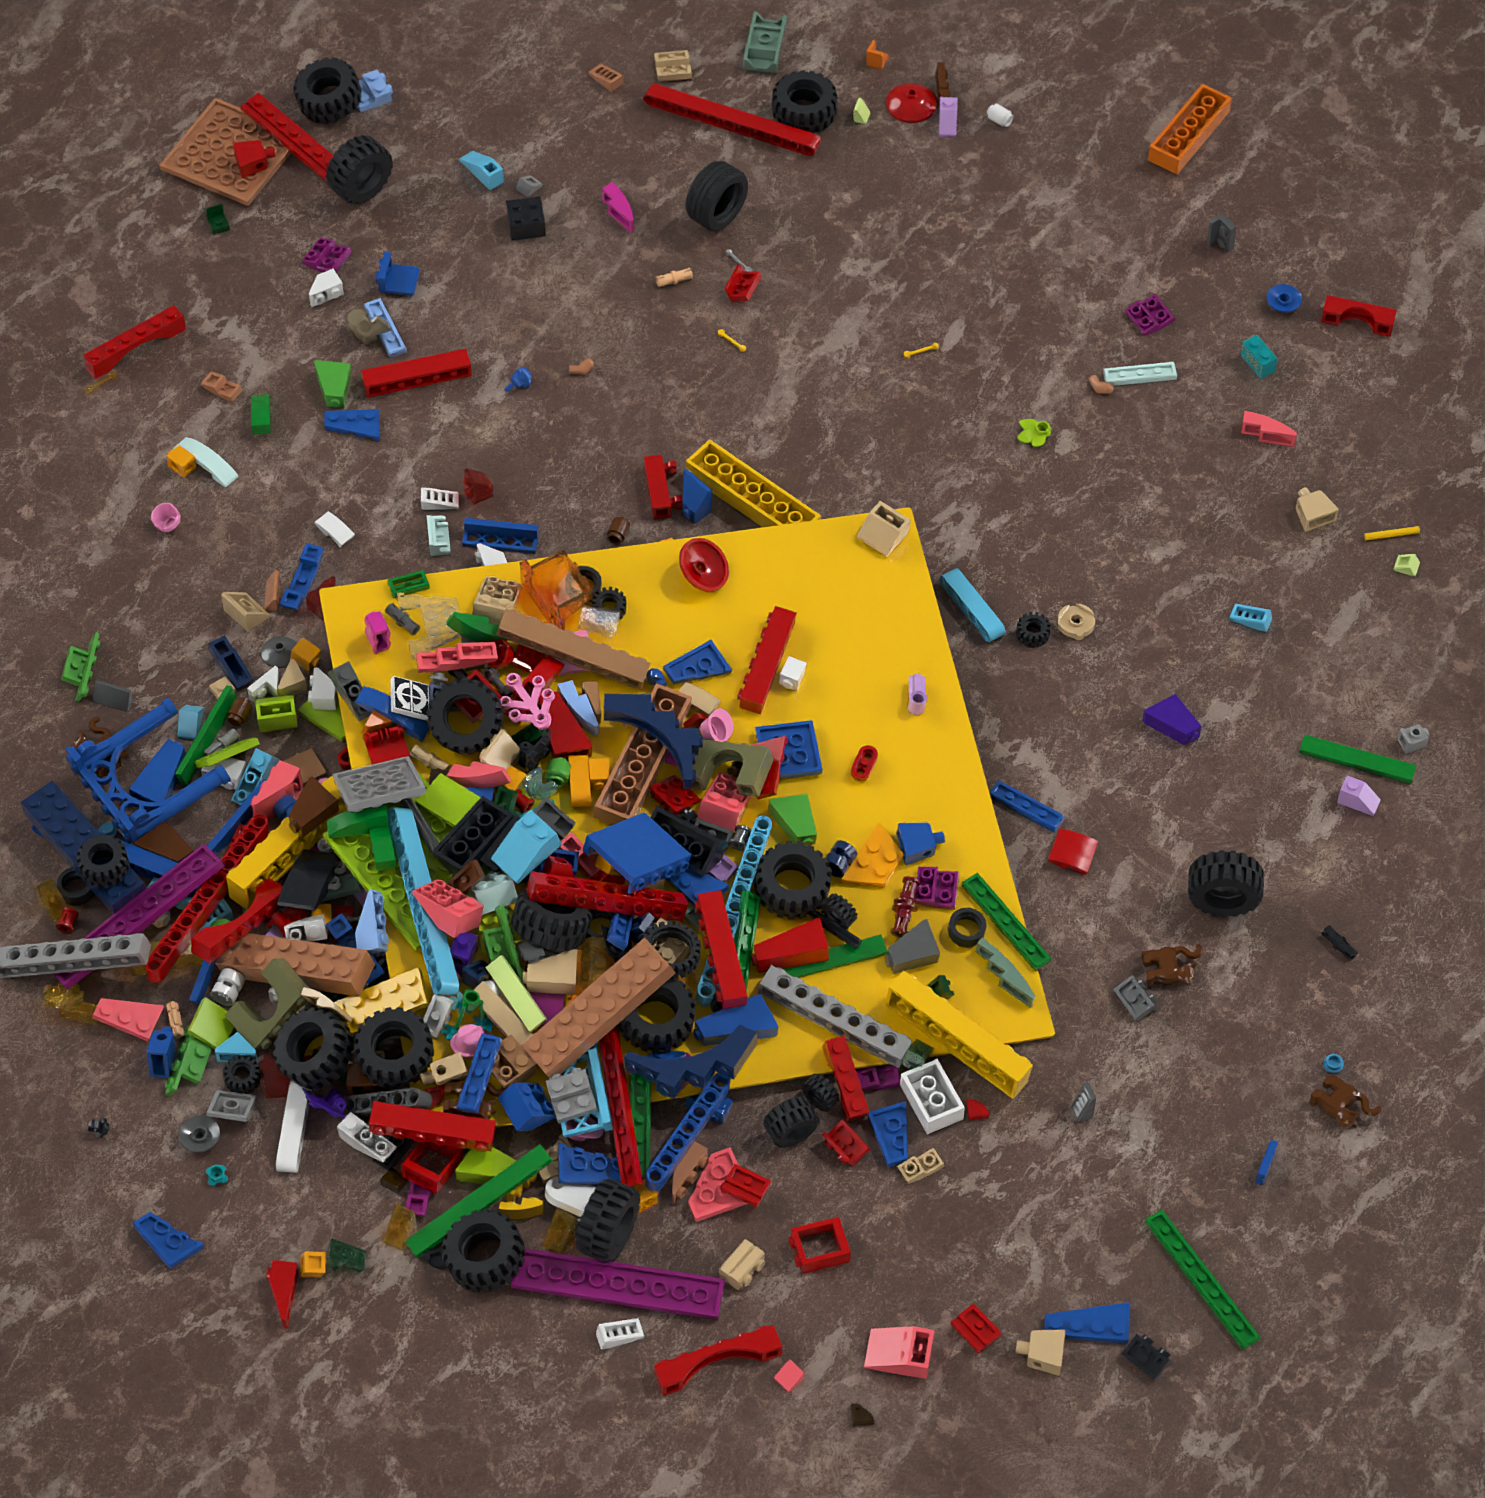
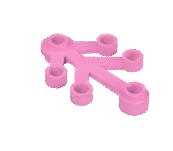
M510 673L506 677L507 687L510 690H516L523 701H513L510 697L504 696L500 699L501 707L505 710L513 709L509 712V717L514 723L519 721L530 722L538 729H547L552 721V717L548 712L551 702L555 698L553 690L549 688L543 690L542 696L544 701L540 710L537 704L541 690L545 686L544 678L542 676H535L533 678L534 688L530 697L522 686L521 677L516 673ZM518 709L530 710L533 715L521 714Z

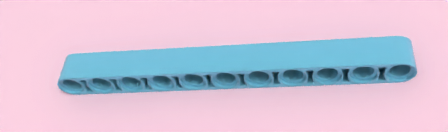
M391 807L387 813L388 825L433 993L456 995L459 989V982L446 934L436 926L412 894L413 890L431 882L413 812L409 808Z
M759 816L754 822L725 906L729 923L732 927L733 939L739 923L738 914L740 913L739 905L741 901V895L736 892L742 893L745 890L751 892L757 865L764 854L771 832L772 821L767 816ZM706 961L695 998L697 1004L702 1007L711 1005L717 991V984L713 985L712 979L707 977L713 973V968L709 967L708 961ZM701 993H708L709 996H704Z

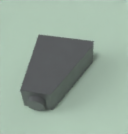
M925 919L888 947L885 962L887 967L891 968L893 974L938 962L940 951L928 920Z

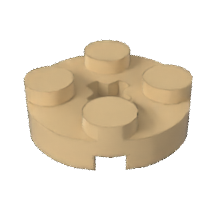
M1076 604V606L1071 607L1067 605L1059 612L1058 629L1066 636L1075 640H1082L1094 630V613L1089 607L1082 604ZM1077 619L1080 620L1079 623H1074V622L1072 621V620H1077Z

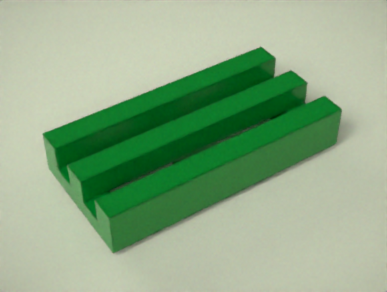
M424 570L387 580L393 598L430 589Z

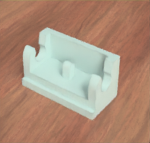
M427 516L430 556L451 554L448 522H438L445 521V516Z

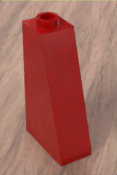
M557 691L554 692L555 698L551 702L548 712L552 717V721L546 729V732L549 729L551 730L550 748L552 759L562 757L568 761V756L588 755V757H592V743ZM540 694L538 700L540 710L544 701L542 694Z
M820 918L813 919L754 945V954H751L752 965L757 966L758 973L767 972L771 965L784 969L829 961V948Z

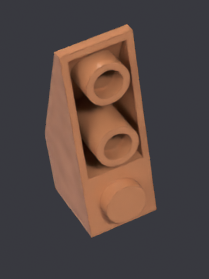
M697 1142L692 1144L674 1170L673 1204L685 1196L688 1185L695 1182L700 1168H704L708 1163V1148Z

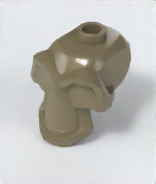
M355 309L349 312L347 316L349 324L346 326L350 334L354 333L357 339L361 340L364 345L377 341L378 334L387 333L391 330L388 323L381 317L376 316L369 320V314L364 309Z

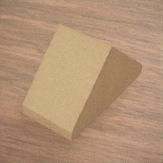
M295 659L290 660L278 685V696L296 695L307 690L306 679Z

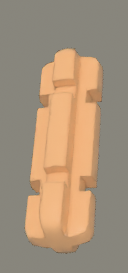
M171 1001L166 1005L167 1012H170L168 1013L170 1027L173 1028L174 1038L179 1039L183 1037L184 1030L181 1028L183 1025L178 1003Z

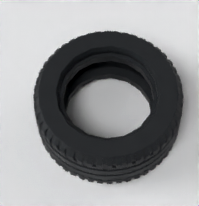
M715 161L708 164L698 173L687 193L685 207L688 216L708 230H720L726 227L740 212L748 193L746 175L725 161Z

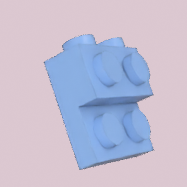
M374 70L362 75V80L359 81L362 97L357 106L360 112L392 102L391 94H393V90L390 84L386 85L384 73Z

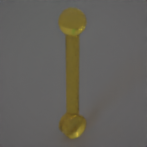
M114 371L110 372L106 378L90 387H85V392L90 393L92 389L109 379H115L117 373Z

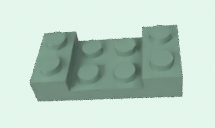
M754 11L743 58V69L777 73L780 50L787 27V15H783L777 21L767 20Z

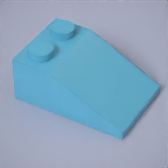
M530 810L515 823L491 857V860L518 884L562 844L557 833Z

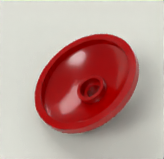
M905 83L896 86L888 93L886 108L890 115L899 121L918 123L929 119L935 113L937 99L929 88L917 83Z
M694 538L682 546L679 553V564L684 577L691 585L705 592L716 591L725 585L729 576V566L724 553L715 543L705 538Z

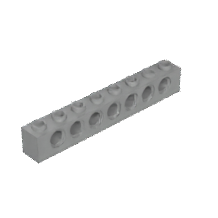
M135 933L132 935L0 947V977L10 978L147 965L151 944L144 933Z
M771 965L759 984L758 993L840 1037L845 1035L847 1041L897 1068H900L911 1049L912 1041L906 1035L898 1034L888 1025L874 1021L871 1016L859 1013L850 1005L846 1006L834 996L822 993L819 988L807 985L802 979L787 974L782 968H776ZM780 985H785V986H787L788 988L783 989V988H780L779 986H780ZM801 994V995H804L805 997H804V998H799V997H797L796 995ZM814 1004H820L823 1007L819 1008L814 1006ZM833 1013H837V1014H839L840 1016H839V1017H834L832 1014H833ZM849 1023H856L858 1026L854 1027L851 1026ZM872 1032L875 1036H869L867 1033ZM885 1042H891L893 1045L888 1046Z

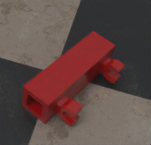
M662 455L644 457V471L653 520L671 518V508H683L682 495L669 497L665 475L677 474L676 461L663 463Z

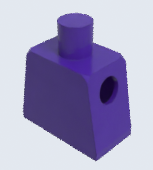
M469 932L461 933L455 937L450 949L455 970L461 977L463 967L473 962L479 947L478 936ZM458 958L462 960L463 963H457Z

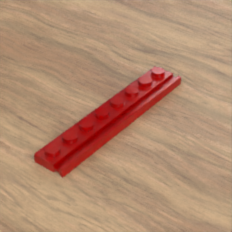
M259 92L247 100L244 105H241V110L327 182L326 169L329 167V160L333 158V154Z

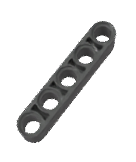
M417 1088L353 1095L344 1099L346 1107L343 1112L345 1114L351 1112L360 1119L369 1118L374 1101L429 1109L432 1105V1096Z

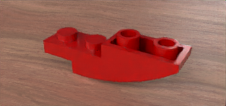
M548 655L522 682L523 688L531 697L534 688L533 678L535 676H542L545 681V686L541 690L542 694L543 690L552 685L565 665ZM515 691L514 698L512 700L523 701L521 697L518 695V693ZM513 709L505 710L504 715L509 717V712ZM518 709L521 714H528L530 711Z

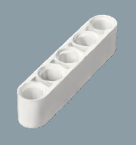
M290 1081L276 1159V1171L297 1173L310 1101L305 1098L306 1095L302 1090L303 1087L293 1081Z

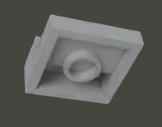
M573 1068L567 1075L554 1074L550 1076V1080L546 1081L558 1123L598 1111L585 1069Z

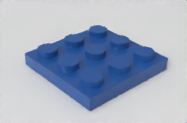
M812 720L755 727L757 743L785 735L788 738L787 745L784 748V761H782L780 767V779L822 774L823 769Z

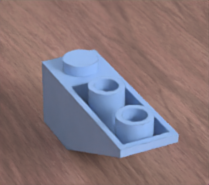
M373 889L368 891L355 932L357 949L367 950L370 955L388 951L387 944L389 942L385 929L386 917L383 912L384 898L381 892Z

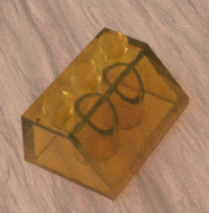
M591 936L574 949L577 950L575 995L577 996L610 968V955L607 954L604 937ZM568 994L567 1000H571L574 995Z

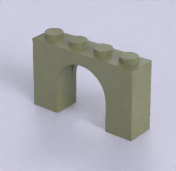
M711 739L703 740V748H699L695 765H692V770H696V782H692V789L706 790L714 770L719 765L728 761H739L743 765L735 784L740 794L759 797L774 760L769 747L752 746L745 743L736 744L728 741L719 742Z
M284 958L272 959L261 972L274 988L278 997L277 1010L272 1018L266 1020L261 1017L248 1000L236 1001L225 1014L227 1019L255 1050L269 1048L278 1031H281L284 1027V1022L289 1021L290 1017L300 1007L308 1003V1000L301 993L303 987H309Z

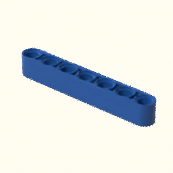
M716 1073L711 1078L647 1170L645 1184L649 1190L659 1191L663 1188L728 1094L730 1087L729 1077ZM723 1083L725 1086L720 1087L716 1084ZM711 1098V1099H713L714 1101H713V1102H708V1101H706L705 1099ZM695 1114H702L703 1117L698 1118ZM689 1129L692 1133H685L684 1130ZM674 1145H679V1146H681L682 1148H681V1149H675V1148H673L672 1146H674ZM669 1161L671 1164L664 1165L661 1162ZM658 1177L660 1180L653 1181L650 1178Z

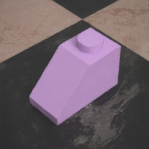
M940 97L939 137H956L957 98Z
M1346 776L1340 789L1337 803L1374 816L1381 799L1365 782Z

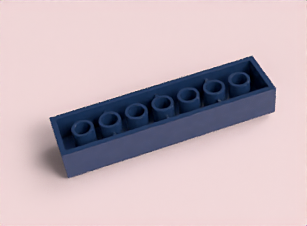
M52 780L20 803L24 815L83 880L76 860V856H78L77 851L81 849L80 845L82 842L86 843L87 838L90 837L92 839L94 838L93 835L98 834V837L102 835ZM102 857L96 860L94 864L105 865L112 858ZM130 866L129 870H127V876H122L123 881H117L115 886L109 885L105 889L103 886L96 888L95 884L90 886L87 881L85 882L112 914H115L146 889L145 883Z

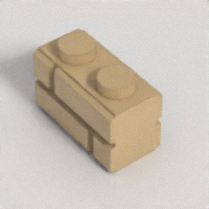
M744 1239L719 1268V1277L725 1279V1282L729 1283L736 1290H740L742 1286L746 1287L752 1280V1274L755 1271L759 1272L765 1264L764 1252Z

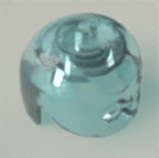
M541 767L531 770L524 778V790L534 800H543L545 796L550 798L558 792L555 782L550 781L543 784Z

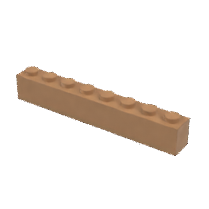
M506 608L496 636L639 690L642 688L651 664L642 657L636 658L629 655L626 651L612 649L607 644L596 643L589 637L575 635L570 630L559 629L552 623L541 622L536 617L522 615L514 609L509 610Z

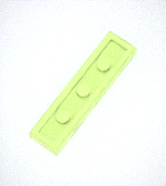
M500 955L486 967L529 1032H533L547 1021V1018L503 955Z

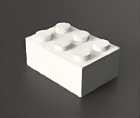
M938 1059L901 1074L900 1087L926 1134L964 1119L965 1107Z

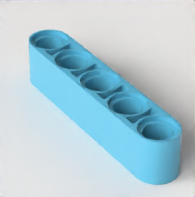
M958 568L939 577L942 587L988 643L1005 635L1006 630L1003 623Z

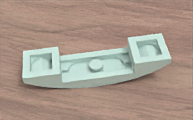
M186 437L173 448L175 449L180 445L193 454L196 463L210 472L212 478L225 488L238 478V474L224 459L206 445L194 439Z

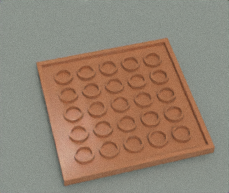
M214 98L162 161L160 170L249 206L291 152L246 115L241 108ZM260 140L263 149L274 147L276 157L267 159L268 168L266 170L244 178L241 177L234 155V142Z

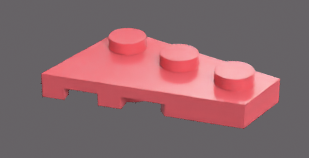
M101 998L92 1018L148 1042L164 1006Z

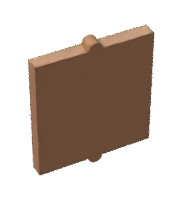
M312 748L300 754L296 753L295 756L283 761L300 768L303 785L307 783L311 776L318 779L327 775L326 770Z

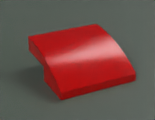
M1060 828L1047 861L1062 869L1069 867L1082 875H1086L1099 841L1081 833Z

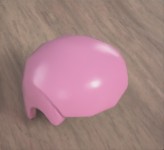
M162 503L152 511L151 521L162 532H171L180 524L181 515L171 503Z

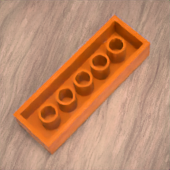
M1202 84L1150 145L1148 161L1178 175L1228 115L1232 98Z

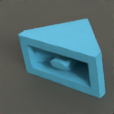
M185 705L179 710L178 738L195 740L199 733L205 707Z
M239 1032L215 1048L217 1062H228L230 1059L234 1061L235 1056L241 1059V1055H244L245 1059L247 1056H250L251 1060H256V1063L258 1061L256 1050Z

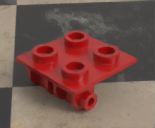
M395 725V727L379 729L376 732H368L362 735L372 765L407 756L411 759L402 726Z
M676 775L649 787L651 789V797L660 806L676 815L682 813L681 811L684 807L688 808L701 801L692 790L683 789V782Z

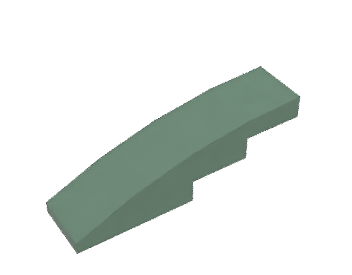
M982 937L977 943L975 952L989 961L987 969L1000 978L998 986L1031 1008L1035 995L1026 980L997 948Z

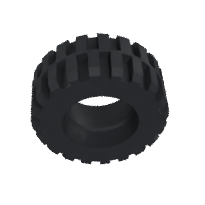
M323 58L320 61L317 59L314 63L307 64L306 68L299 72V76L297 75L293 85L294 95L302 114L317 123L321 121L323 124H328V122L335 123L337 122L336 120L345 119L346 115H351L353 109L357 108L362 97V89L355 70L346 61L341 59L339 61L338 58ZM338 86L336 90L329 94L317 95L326 87Z
M794 71L790 75L786 74L774 86L772 114L776 122L814 133L816 131H823V128L826 129L834 121L837 113V91L831 80L827 77L824 78L823 74H816L815 71ZM806 99L814 101L816 103L812 105L803 106L795 104L793 102L797 100Z
M368 135L355 136L354 139H349L345 144H342L339 150L334 152L333 158L329 160V167L326 169L327 184L345 202L361 204L362 202L369 201V198L375 197L376 193L380 192L384 184L388 182V177L391 176V169L393 168L392 156L373 137Z
M469 678L451 680V683L443 684L440 691L436 690L433 694L435 695L434 699L430 700L428 704L430 706V710L427 711V717L429 718V722H427L428 727L438 743L459 754L481 752L490 745V740L494 737V734H498L500 728L504 725V721H502L504 710L501 707V701L492 689L480 681L470 680ZM463 698H470L477 701L482 707L483 721L475 732L463 735L455 732L450 727L448 714L455 702Z
M786 841L784 845L778 843L775 845V849L771 847L766 851V854L761 856L757 865L755 893L761 897L760 903L763 907L767 906V911L772 914L775 912L781 918L787 916L788 919L794 920L795 917H799V919L806 918V914L811 916L814 911L820 910L821 904L829 895L832 875L829 862L826 858H823V854L819 850L815 851L814 847L809 844L808 846L803 845L804 842L798 841L797 844H794L792 841ZM786 870H796L805 874L811 881V884L802 890H788L778 884L775 876Z
M1219 850V852H1209L1208 855L1203 854L1189 868V900L1197 909L1204 913L1208 912L1213 916L1236 917L1239 914H1248L1249 911L1255 910L1262 902L1264 896V870L1258 861L1244 853L1239 854L1236 851L1225 852V850Z
M525 888L518 894L511 923L518 936L523 937L528 943L531 942L535 946H541L548 950L569 951L572 948L576 949L585 941L592 913L590 909L530 901Z
M672 976L670 980H667L618 1024L619 1030L623 1032V1037L626 1041L631 1040V1045L635 1048L640 1046L641 1051L653 1050V1053H659V1050H664V1052L671 1051L672 1046L677 1048L681 1045V1040L683 1042L686 1041L693 1029L695 1017V1000L692 998L690 989H685L686 984L682 981L677 982L673 980ZM657 1001L671 1007L675 1016L666 1023L652 1024L643 1020L637 1010L645 1003Z
M311 1007L309 1010L299 1011V1014H293L289 1021L284 1022V1027L281 1031H278V1039L274 1042L276 1050L273 1051L274 1059H276L275 1064L277 1068L280 1069L284 1076L306 1089L323 1088V1085L328 1086L332 1084L334 1079L338 1080L341 1077L340 1074L347 1070V1064L353 1057L351 1051H354V1043H352L353 1035L350 1032V1028L334 1014L323 1008ZM323 1035V1044L319 1052L312 1059L304 1062V1055L308 1045L315 1038Z
M388 1007L385 1008V1011L380 1012L378 1010L374 1012L373 1017L368 1016L364 1019L365 1024H360L357 1029L358 1034L354 1038V1052L362 1074L368 1077L369 1081L373 1084L378 1082L379 1087L383 1088L389 1085L391 1089H397L399 1085H403L404 1088L409 1086V1083L412 1081L414 1083L419 1081L420 1074L428 1071L427 1067H430V1063L433 1062L432 1057L434 1056L432 1036L423 1018L420 1015L415 1016L414 1011L409 1009L405 1012L402 1007H396V1010ZM391 1036H403L413 1042L411 1050L404 1057L396 1060L382 1059L376 1055L375 1051L384 1039Z
M610 1178L601 1181L599 1186H596L593 1194H591L584 1208L583 1215H581L576 1235L577 1249L581 1253L605 1263L614 1261L620 1255V1252L623 1251L637 1220L641 1201L639 1192L633 1187Z
M482 1209V1212L476 1210L472 1211L468 1216L463 1215L460 1217V1221H455L451 1225L452 1229L446 1232V1240H443L442 1256L454 1281L457 1284H461L462 1288L466 1290L471 1288L472 1292L477 1293L480 1290H483L484 1293L491 1292V1289L496 1288L498 1290L502 1288L501 1285L509 1284L513 1281L512 1277H516L519 1274V1267H522L525 1260L523 1257L526 1255L523 1239L510 1217L505 1214L502 1215L501 1212L493 1210L491 1213L489 1209ZM486 1240L501 1242L498 1251L491 1258L481 1262L467 1260L469 1252L478 1243Z

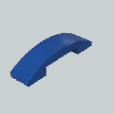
M306 543L300 556L298 569L289 589H286L279 603L280 606L293 610H298L301 607L318 572L324 552L323 547Z
M364 686L355 701L357 705L372 713L375 710L407 729L405 733L421 743L430 729L426 720L391 712V696L378 690Z
M342 913L326 924L340 946L357 948L355 931ZM372 954L370 956L375 966L367 980L369 985L386 974Z

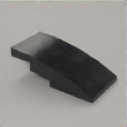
M303 849L289 872L277 905L316 910L328 894V885L335 877V869L341 862L338 855Z

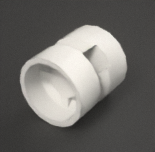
M224 968L210 995L216 1002L225 1006H232L238 997V992H240L245 983V978L236 970Z

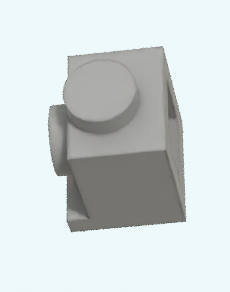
M1420 724L1406 729L1401 728L1397 740L1405 753L1408 754L1427 747L1430 736L1427 728H1422Z

